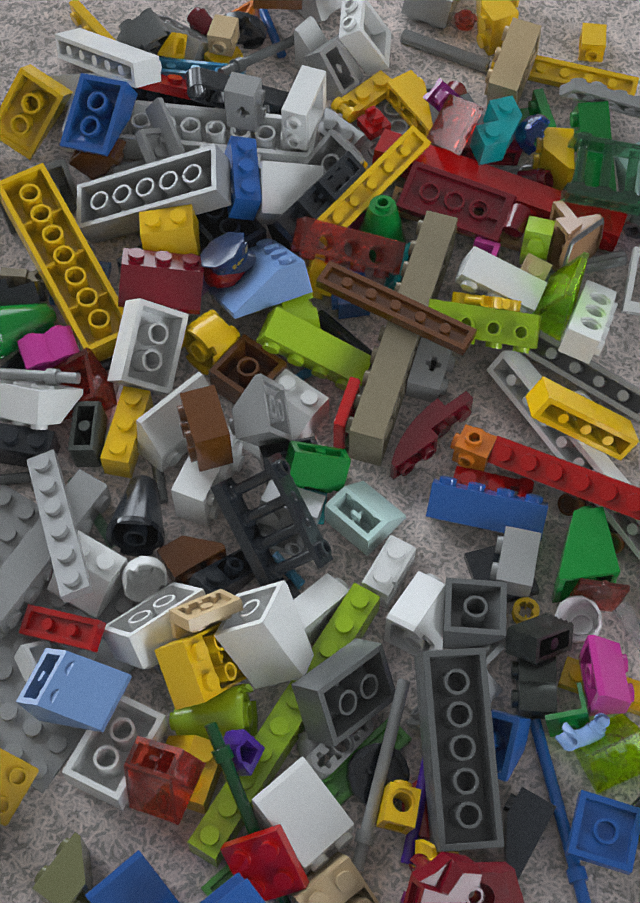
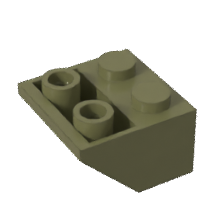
M75 832L71 838L67 837L60 843L55 853L57 855L49 866L45 865L42 867L34 879L36 884L32 889L44 903H90L85 896L94 888L90 851L82 837Z

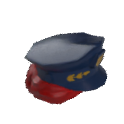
M228 232L212 240L200 254L201 266L204 267V280L207 285L216 288L235 285L244 272L250 269L256 262V255L248 249L244 233Z

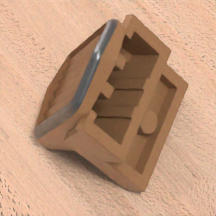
M559 200L553 202L549 219L555 221L547 262L552 264L551 268L558 277H562L572 272L597 253L602 239L604 218L600 214L577 218L565 202Z

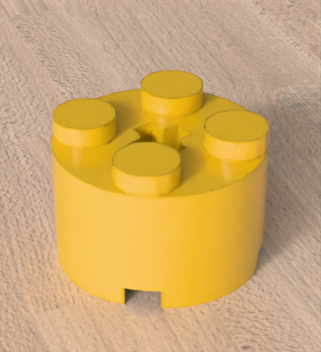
M211 309L186 326L181 349L183 347L186 348L189 354L185 357L193 367L202 374L208 375V370L240 339V333L234 326H229L220 318L215 310Z

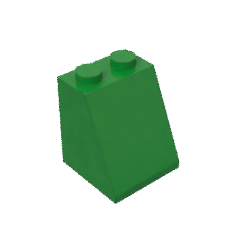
M584 506L574 510L565 536L551 596L552 603L562 602L570 596L583 595L587 598L611 595L620 574V568L604 507Z

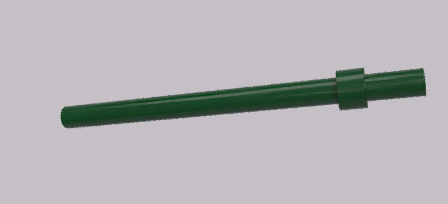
M217 722L208 723L204 728L214 749L211 751L215 763L221 766L248 834L260 831V826L232 761L234 755L229 744H225ZM288 894L275 898L277 903H291Z

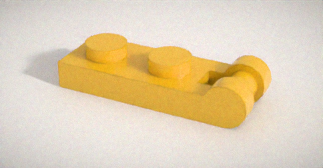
M382 70L378 71L343 97L335 98L331 104V109L336 113H341L343 119L348 123L354 122L358 117L365 114L367 108L373 105L376 106L386 99L387 81L392 78Z

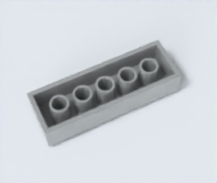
M216 144L78 184L76 223L84 237L94 244L140 231L139 212L192 204L195 214L198 215L230 206V159Z

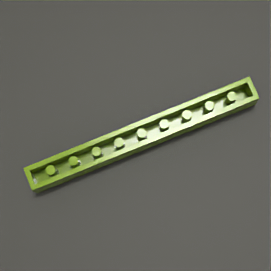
M355 582L353 583L312 647L314 656L307 673L355 638L361 639L379 611L380 596ZM297 680L290 681L254 737L265 749L252 775L239 776L252 809V799L272 782L296 744L298 734L302 733L305 729L291 685ZM227 781L187 842L192 853L218 868L224 858L220 848L224 842L236 839L244 826Z

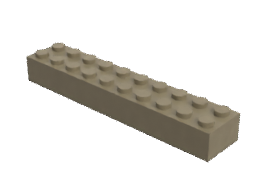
M427 210L424 220L418 221L415 233L417 235L416 241H411L408 256H410L409 262L404 261L401 270L402 283L397 282L394 291L426 306L429 305V299L437 300L454 250L458 218ZM387 321L386 326L382 325L378 335L379 347L373 348L370 358L371 370H366L362 381L364 389L362 393H358L354 403L356 412L354 417L349 416L345 430L348 433L345 446L349 447V457L380 467L406 393L407 380L421 336L390 321Z

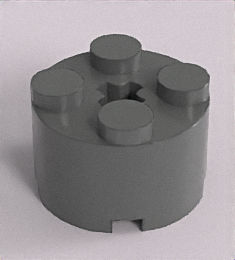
M147 8L133 20L126 19L119 25L121 31L118 34L117 41L157 55L171 33L159 16L151 8Z

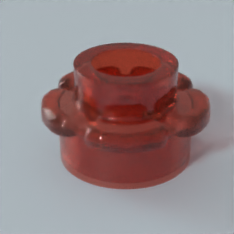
M468 9L457 12L454 15L456 27L461 31L471 30L475 22H477V16Z

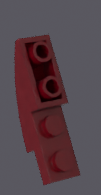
M467 391L447 405H444L437 398L412 421L401 437L393 455L390 469V477L393 480L400 475H408L414 469L415 464L422 459L424 461L430 459L437 451L438 438L443 437L457 421L460 423L464 422L471 415L474 398Z

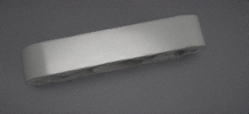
M370 719L362 725L353 736L351 734L343 740L346 746L345 752L338 751L333 746L320 743L306 757L305 760L321 780L326 779L372 733V720ZM326 754L330 759L322 767H319L317 762Z

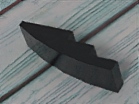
M348 150L273 225L291 244L366 169Z

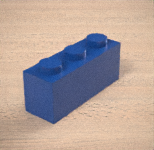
M230 136L224 153L230 159L231 205L227 206L228 218L254 221L262 201L256 139Z

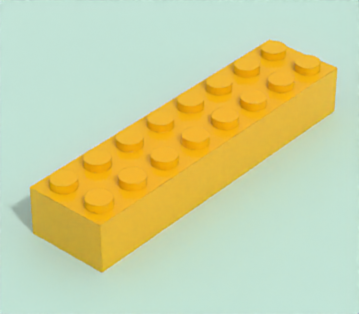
M44 163L0 180V202L67 326L71 327L76 343L88 365H93L113 356L124 307H118L117 294Z

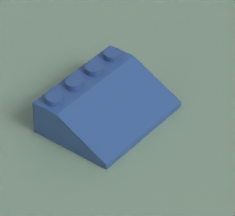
M270 238L263 239L256 243L257 246L249 248L255 253L256 262L250 269L244 272L235 285L225 288L210 287L208 292L236 319L313 292L305 261L277 241Z

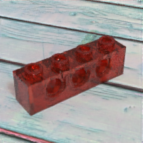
M303 217L297 219L291 251L298 252L299 257L303 259L315 260V257L324 259V264H328L329 261L338 265L342 263L349 265V270L364 273L365 270L374 272L373 276L389 279L390 275H399L406 243ZM321 236L327 240L325 250L319 246ZM346 243H349L352 247L350 256H347L344 252ZM371 249H373L376 253V260L374 263L369 258V252Z

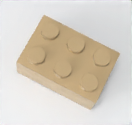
M513 17L510 26H505L501 38L503 41L502 47H497L493 62H495L494 67L488 70L485 79L487 85L484 95H487V105L489 100L512 95L517 105L519 104L539 50L541 25Z

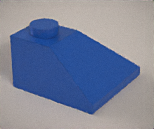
M491 709L497 775L499 780L508 782L525 750L532 719Z

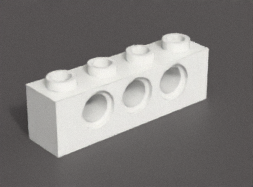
M587 279L559 346V352L587 364L590 363L593 355H600L618 303L614 302L617 294L616 291Z

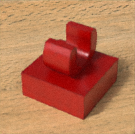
M375 105L367 108L365 114L357 118V126L370 141L381 136L384 129L391 130L390 121Z

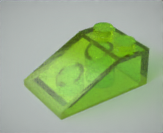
M583 252L550 276L537 308L532 313L543 316L540 330L559 341L577 302L590 253Z

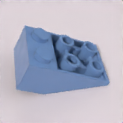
M46 648L16 702L39 721L104 732L132 676L67 650Z

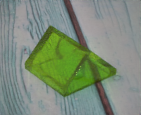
M623 713L609 718L610 724L606 727L603 738L590 745L573 750L597 795L640 775V727Z

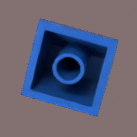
M139 850L85 895L90 903H180Z

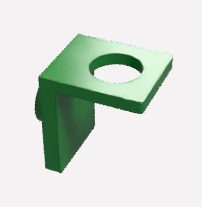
M581 682L577 683L582 708L545 715L550 737L563 733L562 726L565 722L574 730L580 729L587 722H590Z

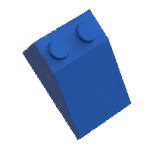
M81 73L60 146L108 156L131 118L138 93L128 82Z

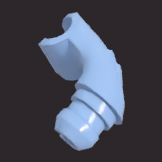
M598 713L584 727L575 730L565 722L562 726L564 732L556 735L555 739L567 751H573L590 745L605 736L606 727L609 726L610 719L606 714Z

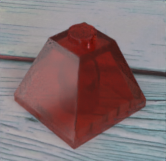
M86 347L52 367L60 369L61 372L80 373L81 380L79 384L60 383V385L83 389V395L78 401L102 402L101 405H103L104 411L117 405L114 384L107 381L108 373L91 349ZM73 408L70 410V412L63 420L71 419L73 417Z

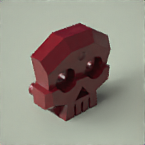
M443 851L431 861L422 853H417L410 859L416 867L409 864L411 876L404 903H524L515 869L506 862H474L466 855ZM475 890L473 897L469 898L470 893Z

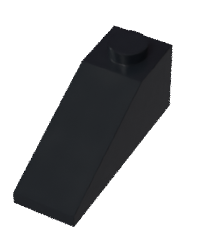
M524 787L520 789L517 796L511 793L503 808V811L507 812L504 821L503 862L508 863L515 869L517 879L520 878L557 807Z

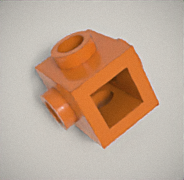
M465 424L461 434L456 432L451 442L450 448L454 449L452 461L464 468L484 471L497 436L489 434L481 428Z

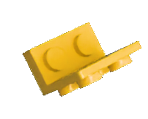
M0 748V824L7 826L39 770L37 767Z

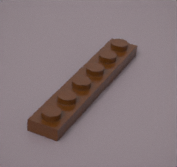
M329 261L316 279V287L461 356L465 354L476 336L477 329L332 261Z

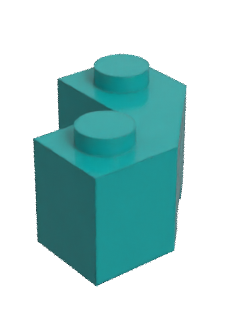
M513 95L489 100L483 118L484 124L475 126L469 146L479 165L503 160L510 143L516 135L522 113Z

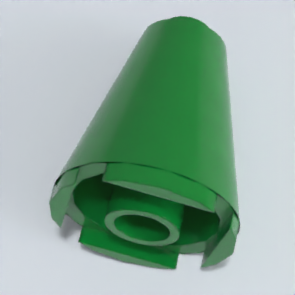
M386 195L376 196L370 201L355 237V246L359 256L367 262L382 265L383 262L391 261L392 263L395 253L407 243L396 203L391 197Z
M46 303L0 306V359L18 350L17 341L29 333L44 334L54 326V322L57 321L54 309L48 307Z

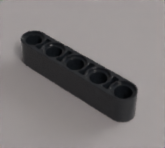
M201 67L189 69L185 75L188 97L199 103L225 109L224 89L230 75ZM262 85V89L265 90L263 107L266 108V113L281 115V109L289 92Z

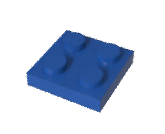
M581 790L578 793L565 855L630 875L633 871L640 835V808Z

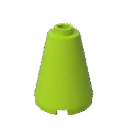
M249 683L238 684L205 703L178 710L174 708V712H170L169 715L170 728L172 731H175L176 735H196L209 739L204 726L216 721L223 738L227 731L245 729L251 736H256L258 733L256 700L250 701L248 694L254 692L253 688Z

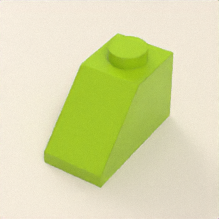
M529 216L519 264L522 265L528 253L547 261L555 221Z

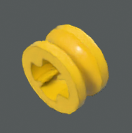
M529 597L518 599L514 603L511 612L513 621L518 624L539 616V605ZM520 607H524V610L527 607L532 610L529 618H527L526 614L524 617L519 615Z

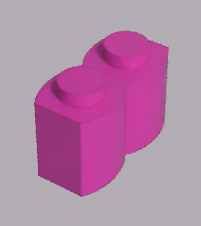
M56 325L44 334L29 333L17 341L26 370L45 371L47 368L62 370L82 362L80 351L70 326Z

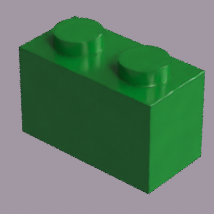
M290 440L285 459L290 466V474L297 487L302 489L305 487L317 488L324 493L339 492L344 487L351 464V459L345 449Z

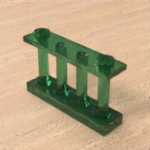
M588 132L574 133L568 142V148L577 149L573 182H568L561 191L560 200L640 216V195H637L635 192L638 163L640 161V145L595 137ZM588 151L603 154L599 186L597 187L586 186L584 183ZM613 156L628 159L625 188L622 192L613 191L609 187Z

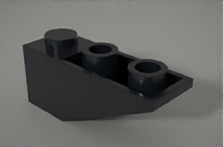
M239 549L194 573L188 585L204 589L206 595L219 589L236 595L255 578V575L242 549Z

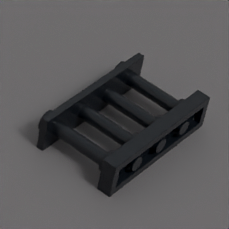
M280 452L263 460L267 469L237 484L230 477L210 487L260 587L283 581L284 573L314 560L318 569L333 560L331 547L328 541L323 539L290 474V466L282 458ZM273 480L281 496L252 510L248 509L242 497L243 494ZM283 507H287L294 523L265 537L262 536L256 521ZM300 533L308 549L280 563L275 562L269 551L270 547Z

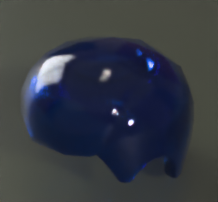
M534 114L526 117L516 130L515 141L527 155H531L536 151V138L545 137L544 131L550 124V120L546 116Z

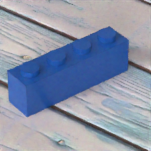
M440 476V480H433L426 517L501 533L505 532L506 526L541 533V541L548 511V502H544L542 496L526 494V498L515 496V491L506 488H497L496 492L485 489L486 485L477 482H469L468 485L458 484L456 478Z

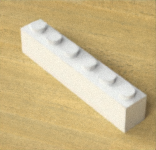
M82 28L55 34L58 58L108 78L128 82L134 88L161 81L162 66L159 56Z

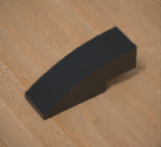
M13 277L0 280V306L34 304L47 301L41 280L15 286Z

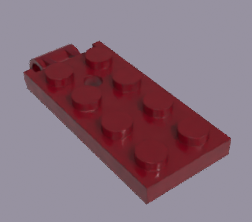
M415 160L396 204L398 211L421 219L425 218L427 210L458 218L456 231L497 243L501 242L502 231L512 237H522L531 215V210L528 207L515 204L517 200L516 195ZM480 208L484 213L478 216L474 213V210Z

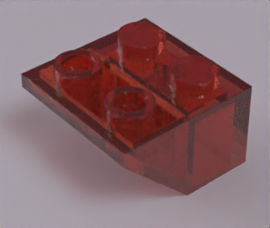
M137 736L124 764L129 808L179 825L206 763L184 749Z

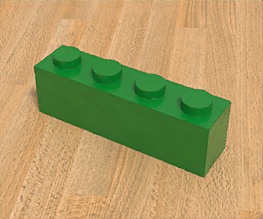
M609 102L578 103L573 112L570 113V126L574 128L575 132L574 153L577 154L574 174L576 178L579 177V187H577L576 196L612 208L618 201Z

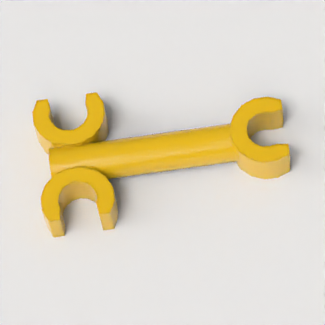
M454 291L451 302L520 312L522 301Z

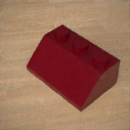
M123 248L118 307H124L126 300L141 298L180 312L200 315L204 267L201 266V256L191 253L179 254L167 251L142 250L140 248Z

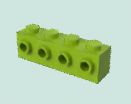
M429 299L428 307L477 329L476 336L471 343L472 345L475 344V340L486 341L485 347L502 349V344L513 345L512 351L529 353L530 348L537 349L543 316Z
M278 306L267 314L256 340L257 343L263 345L262 348L265 351L286 357L290 364L298 367L303 366L311 370L312 375L320 379L327 378L343 391H345L350 377L360 379L361 387L364 373L371 364V356Z

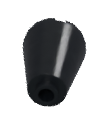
M147 475L136 476L130 480L106 529L108 544L112 548L113 544L119 547L120 553L134 557L149 556L153 554V550L163 547L165 532L158 484Z

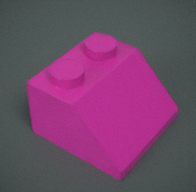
M588 635L578 657L589 716H595L598 713L606 715L626 713L631 702H634L633 685L627 682L626 672H628L627 655L622 654L620 643L596 635Z

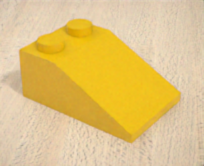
M476 0V40L478 46L481 49L483 48L488 56L495 54L497 46L502 47L503 41L501 38L505 26H510L513 17L518 19L519 12L510 0Z
M31 64L21 67L0 106V141L30 160L63 112L73 92Z

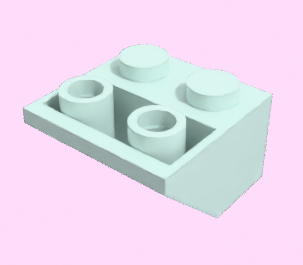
M365 481L344 486L325 504V521L366 556L406 519V515Z

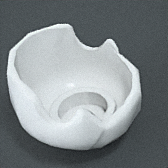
M139 556L128 562L122 571L124 595L131 601L141 603L157 593L162 586L167 585L165 564L157 558L150 556Z
M583 595L566 598L560 602L555 613V617L557 616L558 619L562 618L563 621L567 620L568 623L572 621L574 624L572 643L575 644L585 643L588 635L598 636L603 625L602 615L597 604Z

